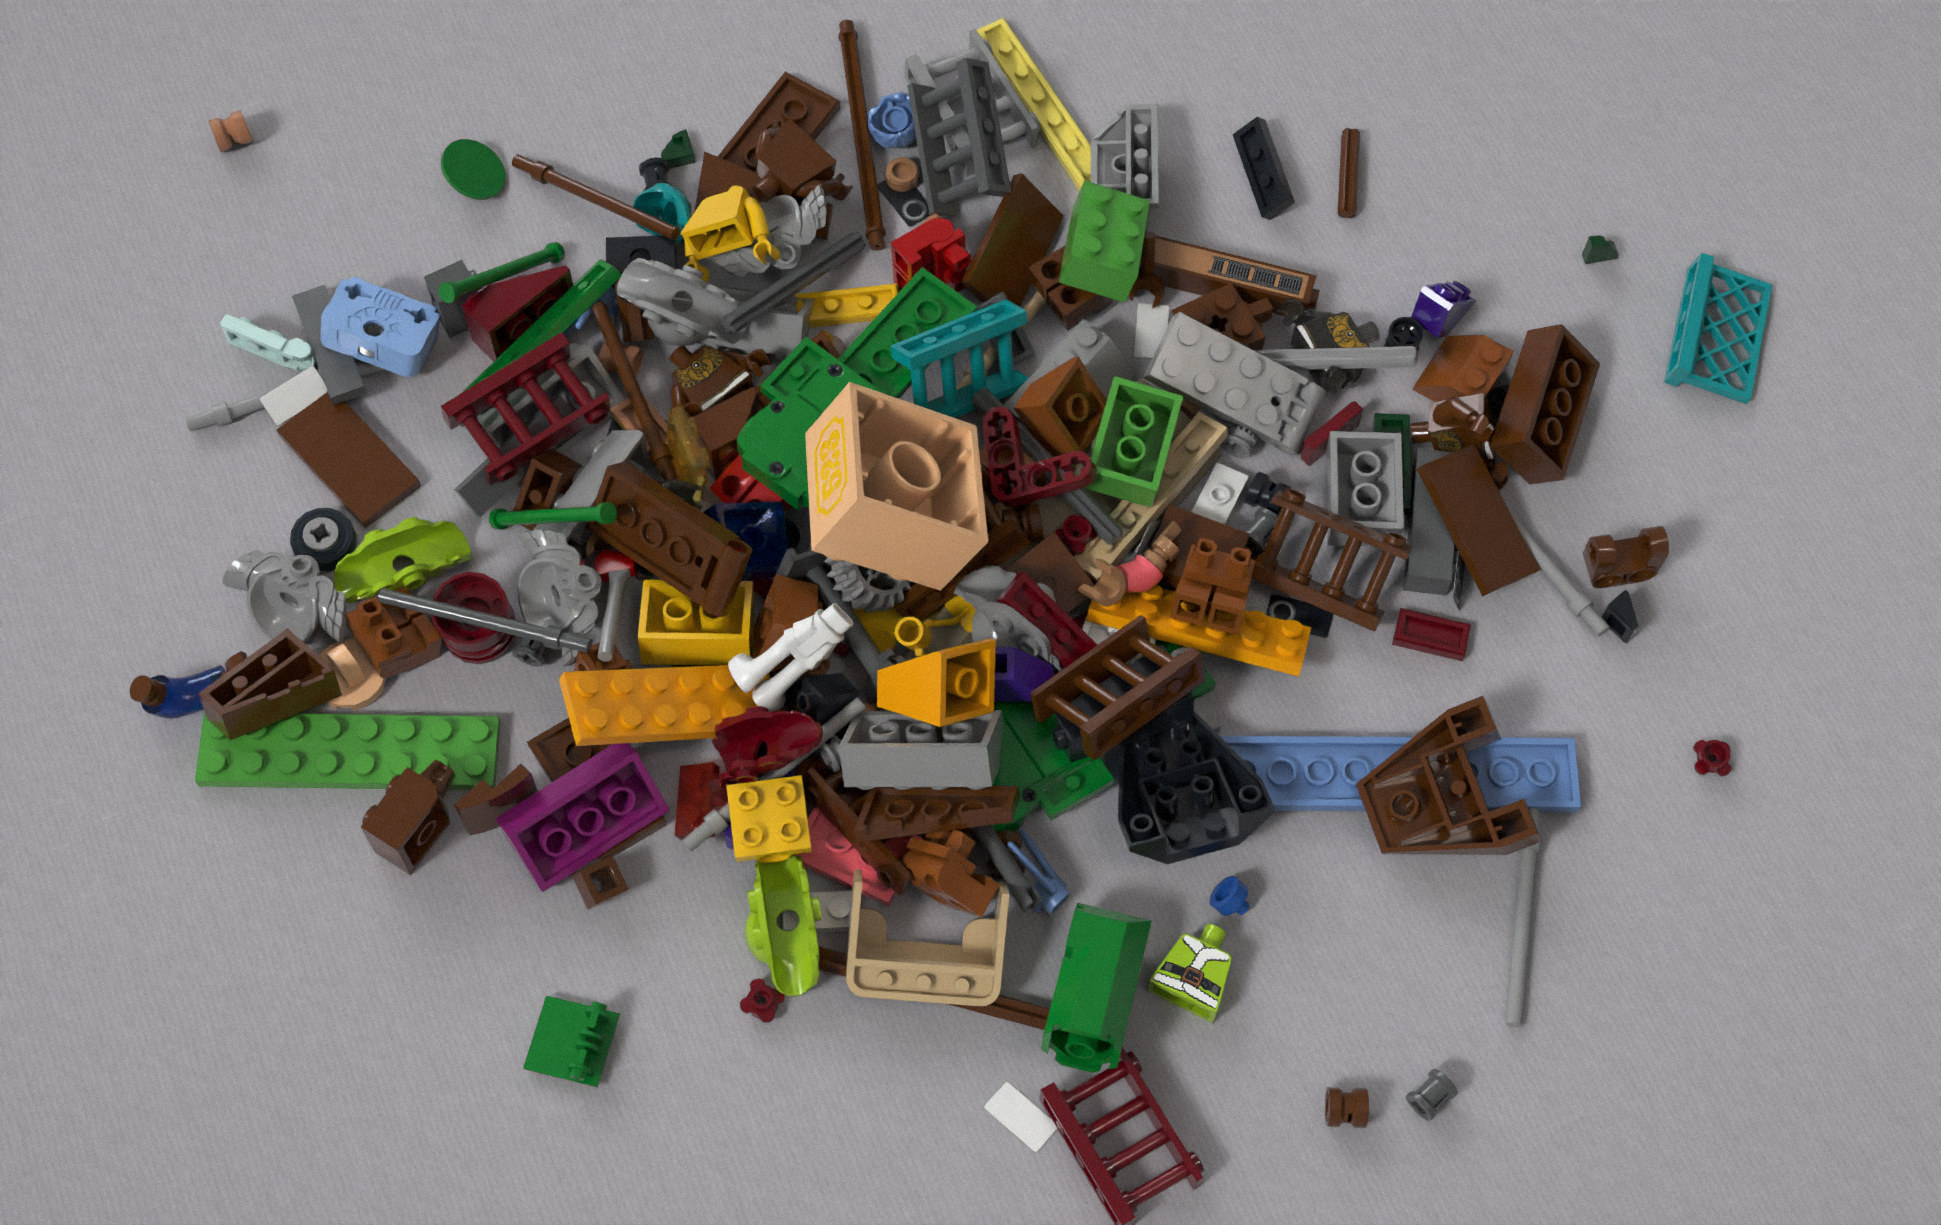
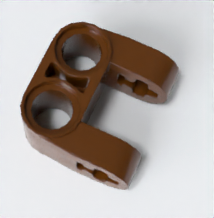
M1663 526L1643 528L1638 537L1615 541L1610 534L1590 537L1583 551V557L1592 587L1599 589L1643 582L1655 577L1668 557L1669 540Z

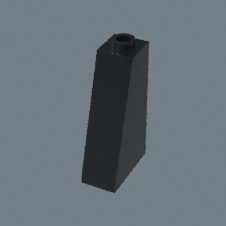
M1164 645L1158 646V648L1168 653ZM1145 656L1140 657L1129 665L1146 677L1162 668ZM1115 674L1100 683L1101 686L1118 697L1123 696L1134 688ZM1191 691L1113 748L1194 721V696ZM1086 693L1071 702L1072 705L1090 717L1095 716L1106 708V706ZM1056 712V729L1052 730V738L1058 751L1064 750L1070 763L1089 757L1084 752L1080 728Z

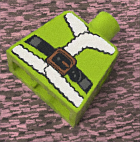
M1206 924L1199 939L1183 933L1152 975L1147 992L1213 1023L1233 957L1220 949L1227 935L1226 932L1216 925Z

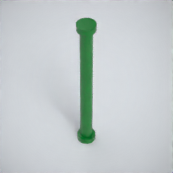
M552 242L547 244L543 250L460 281L441 283L438 289L439 296L445 303H452L457 301L459 296L548 262L558 263L565 257L564 248L560 243Z
M602 502L595 507L507 511L504 508H496L490 512L489 523L496 530L506 529L510 525L598 521L604 525L612 524L615 521L617 510L610 502Z

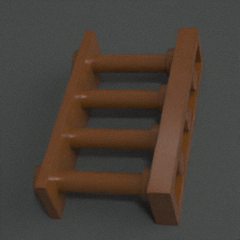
M982 467L981 474L986 522L991 529L988 533V543L941 591L914 582L910 584L911 589L903 592L904 601L898 604L894 603L895 610L903 618L915 617L918 620L923 619L957 595L954 591L963 577L984 566H999L1031 544L1026 533L1011 518L1004 522L1002 521L988 496L992 492L990 475Z
M1286 489L1284 492L1279 490L1273 496L1271 503L1282 507L1264 553L1258 556L1254 554L1251 556L1252 560H1256L1252 579L1375 632L1385 612L1378 608L1379 604L1376 602L1396 556L1406 560L1413 546L1406 544L1407 539L1393 532L1382 534L1305 501L1306 496L1298 491ZM1295 513L1315 521V524L1297 567L1289 570L1278 565L1277 557ZM1328 528H1332L1349 537L1330 582H1326L1323 585L1311 579L1310 571ZM1364 542L1383 551L1363 597L1360 596L1356 599L1344 594L1345 589L1343 586L1360 546Z
M1140 615L1030 692L1035 718L1038 722L1042 723L1057 712L1078 726L1084 752L1095 761L1203 683L1206 679L1202 654L1193 647H1189L1177 657H1172L1150 642L1146 618ZM1140 653L1162 668L1146 677L1127 665L1126 662ZM1114 673L1134 688L1123 696L1118 697L1098 684V682L1109 674ZM1085 692L1106 706V708L1095 716L1090 717L1070 702Z
M814 768L808 770L803 784L804 795L808 803L815 808H819L875 869L880 881L886 887L892 888L899 897L906 892L911 874L901 864L904 855L897 860L885 847L884 843L891 838L858 843L855 841L853 830L868 793L848 806L835 792L836 789L844 784L842 768L826 779H823ZM970 828L956 829L957 831L963 832L968 837H970L972 834V830Z

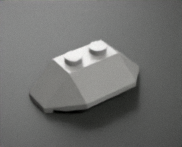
M1158 104L1124 105L1117 112L1118 115L1107 122L1091 139V182L1150 200L1149 208H1159Z

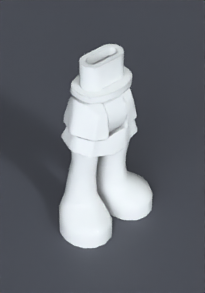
M833 603L825 611L819 609L814 615L793 623V627L784 630V635L760 656L753 659L745 653L735 655L728 662L729 670L742 691L748 693L754 688L752 697L758 706L768 708L769 712H776L785 703V692L809 669L813 670L819 666L822 660L828 659L836 645L844 640V632L851 628L854 623L836 603ZM790 654L793 655L795 659L771 679L761 681Z

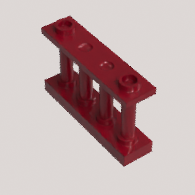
M562 332L441 405L443 419L452 430L459 425L461 427L465 426L491 462V464L485 467L486 478L490 485L498 481L505 482L511 479L518 472V468L530 462L533 457L546 452L587 425L595 426L599 424L610 412V398L605 392L596 399H593L567 364L568 358L571 357L570 343ZM548 370L556 371L581 406L580 409L563 418L537 382L538 377ZM519 388L521 390L525 389L552 425L535 437L507 400L508 395ZM488 407L496 408L522 444L506 455L501 453L477 419L478 413Z
M1123 1046L1117 1068H1108L1068 1092L1065 1089L1059 1091L1053 1082L1040 1090L1039 1100L1114 1225H1134L1136 1217L1133 1213L1137 1212V1206L1185 1178L1193 1190L1199 1188L1203 1180L1201 1173L1204 1172V1168L1195 1152H1187L1139 1073L1142 1072V1067L1132 1051L1126 1053ZM1125 1078L1136 1097L1089 1125L1085 1122L1080 1125L1073 1114V1111L1076 1110L1075 1105ZM1145 1111L1157 1131L1108 1159L1106 1156L1100 1158L1092 1146L1096 1144L1095 1139ZM1165 1144L1177 1165L1129 1193L1126 1190L1120 1192L1113 1180L1117 1177L1116 1172Z

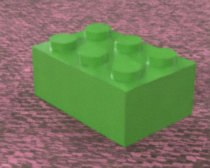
M1084 180L1072 208L1059 283L1125 303L1138 277L1150 200Z
M1114 376L1090 456L1097 468L1096 477L1090 485L1084 488L1151 508L1159 488L1183 396Z

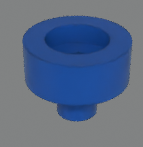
M1229 876L1214 888L1210 896V905L1223 916H1229L1235 912L1243 915L1250 906L1246 901L1248 888L1235 876Z

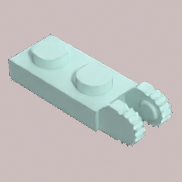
M226 314L220 322L229 344L296 371L303 372L311 366H317L316 359L312 355V347L302 339L294 338L288 340L276 330L266 331L244 317L238 319Z

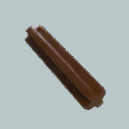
M1345 128L1341 136L1338 215L1341 218H1353L1357 211L1360 132L1356 128Z

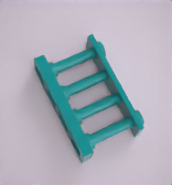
M1005 299L891 345L892 359L911 371L914 404L956 418L977 409L972 402V397L981 388H987L998 400L1006 396H1013L1029 378L1014 369L1011 332L1015 328L1028 323L1027 311ZM997 336L1000 372L985 378L982 344L986 340ZM969 348L972 384L957 390L954 356L957 352ZM940 359L943 396L928 402L925 367Z

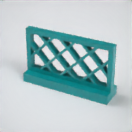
M1701 252L1687 268L1664 383L1677 387L1681 382L1747 404L1751 400L1772 284L1713 264L1714 256ZM1713 276L1723 279L1730 290L1719 294L1712 283ZM1748 288L1760 292L1759 302L1751 305L1742 290ZM1731 295L1735 296L1743 310L1734 314L1723 300ZM1714 303L1724 317L1715 323L1706 311L1707 307ZM1746 314L1754 325V330L1747 334L1737 321V318ZM1727 323L1737 336L1736 339L1728 343L1718 327ZM1707 332L1711 334L1719 346L1709 352L1701 341V335ZM1740 343L1749 354L1748 360L1741 363L1731 347ZM1723 352L1732 366L1722 372L1712 356ZM1704 361L1713 376L1704 378L1694 374L1695 365ZM1736 372L1743 383L1742 390L1731 387L1725 376Z

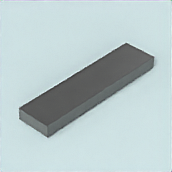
M325 285L292 295L332 404L335 405L366 394L353 356L328 349L321 343V316L331 301Z
M555 394L550 399L563 418L574 412L561 395ZM540 409L524 423L534 437L552 426ZM513 434L498 449L503 455H506L522 444ZM487 458L454 491L476 516L481 517L526 475L530 462L518 468V472L511 479L505 482L498 481L490 485L485 472V467L491 464Z

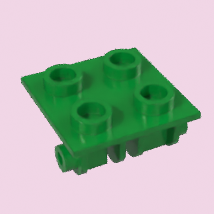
M546 996L523 1069L598 1088L620 1013L606 1010L607 1006L599 1002H592L591 1006Z

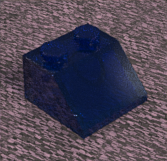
M782 502L715 503L703 512L740 537L739 540L747 543L752 548V554L741 581H756L775 577L785 552L789 549Z

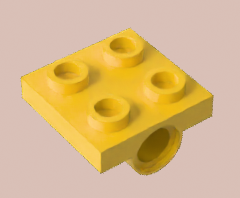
M802 775L726 785L736 862L757 859L761 863H776L789 859L793 854L812 852Z

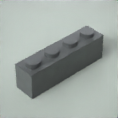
M1417 449L1412 464V510L1408 516L1406 543L1413 546L1405 560L1404 591L1446 596L1450 584L1455 582L1457 562H1453L1454 551H1458L1416 470L1426 463L1453 452ZM1458 563V567H1457V579H1458V572H1459V563Z

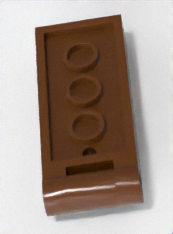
M626 461L607 466L593 507L602 502H610L616 507L617 517L612 524L603 525L598 521H590L587 523L586 529L699 604L709 614L719 617L727 616L752 554V548L747 543L739 540L740 537Z

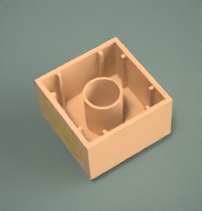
M849 382L805 433L812 551L821 553L835 561L844 560L886 573L900 581L908 580L941 591L988 543L976 425Z

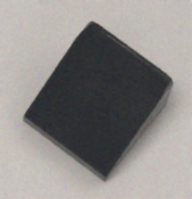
M1624 590L1608 604L1602 618L1610 626L1609 629L1626 644L1637 630L1638 622L1630 595L1627 590Z

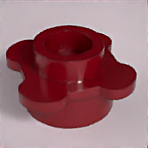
M1076 515L1068 516L1062 529L1055 531L1061 542L1069 546L1074 554L1084 553L1087 543L1095 540L1097 537V532L1091 527L1089 521L1084 517ZM1073 533L1079 534V536L1075 537L1073 536Z
M1699 740L1694 744L1693 750L1697 753V762L1694 764V769L1698 774L1717 773L1723 777L1730 773L1731 765L1728 762L1731 749L1726 742ZM1709 756H1714L1715 761H1711Z
M754 979L750 983L751 990L747 997L740 1001V1008L743 1013H751L763 1023H769L774 1020L778 1004L785 1000V994L780 993L776 988L765 985L763 979ZM762 997L766 999L764 1004L759 1003V999Z

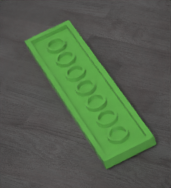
M204 712L195 782L199 787L386 789L392 778L396 775H401L406 767L420 775L436 759L450 767L456 775L448 790H471L482 779L493 789L496 784L501 721L499 716L295 714L229 740L207 719Z

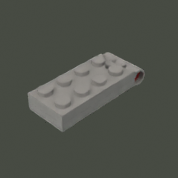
M1181 312L1172 317L1143 377L1145 380L1171 393L1182 395L1184 400L1232 425H1239L1241 429L1245 427L1246 432L1250 430V434L1253 433L1255 437L1291 455H1297L1326 394L1322 387L1308 381L1309 379ZM1271 399L1275 401V406L1272 405Z

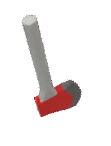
M595 550L588 556L584 565L593 568L599 574L601 583L609 581V591L597 655L599 660L608 662L613 657L624 587L630 577L636 576L638 563L620 551Z

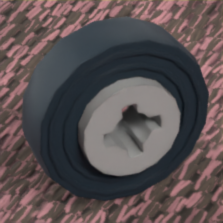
M316 508L304 513L296 520L291 530L290 545L295 556H311L318 563L320 571H330L335 569L337 563L347 554H351L355 550L356 533L351 521L340 511L332 508ZM325 534L324 537L320 540L316 539L317 537Z

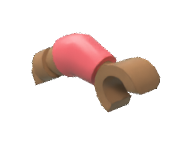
M1171 521L1152 543L1154 549L1152 551L1147 549L1142 556L1137 555L1132 561L1113 566L1102 559H1096L1095 567L1102 570L1099 581L1092 587L1083 584L1078 588V591L1102 606H1111L1116 604L1124 593L1146 592L1152 589L1163 578L1162 572L1167 568L1165 562L1167 560L1173 561L1180 553L1179 548L1172 541L1181 532V528L1176 522Z

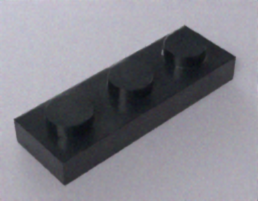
M1257 116L1232 135L1261 217L1271 220L1294 204L1295 201L1266 120Z

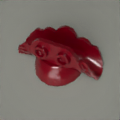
M762 706L749 707L743 714L723 718L722 722L715 726V736L717 738L712 739V744L722 757L726 772L720 774V777L714 778V784L717 787L722 786L723 788L726 785L755 782L758 780V776H764V773L781 769L790 762L809 753L813 748L818 747L823 739V730L820 722H815L805 713L801 714L797 711L769 712L768 708ZM765 741L767 743V754L758 759V750Z

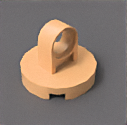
M347 639L341 644L338 642L333 643L319 655L335 670L342 696L326 702L330 707L336 709L338 707L350 708L351 711L360 710L371 705L382 695L385 689L384 683L386 678L380 677L356 639Z

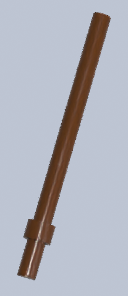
M519 154L515 155L512 159L513 167L530 174L531 178L542 184L550 183L671 240H675L679 235L680 229L558 173L554 171L553 166L545 162H534Z
M598 302L592 306V310L650 449L648 453L654 466H658L668 489L674 488L680 484V481L671 462L673 455L668 444L662 441L604 302Z

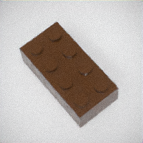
M1562 324L1527 331L1490 447L1529 485L1564 480L1600 367V363Z

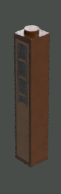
M1156 236L1153 274L1163 281L1165 287L1203 296L1232 283L1243 302L1251 304L1267 298L1274 308L1273 314L1305 321L1308 309L1315 310L1320 290L1314 289L1317 275ZM1141 259L1138 274L1143 273L1141 271Z

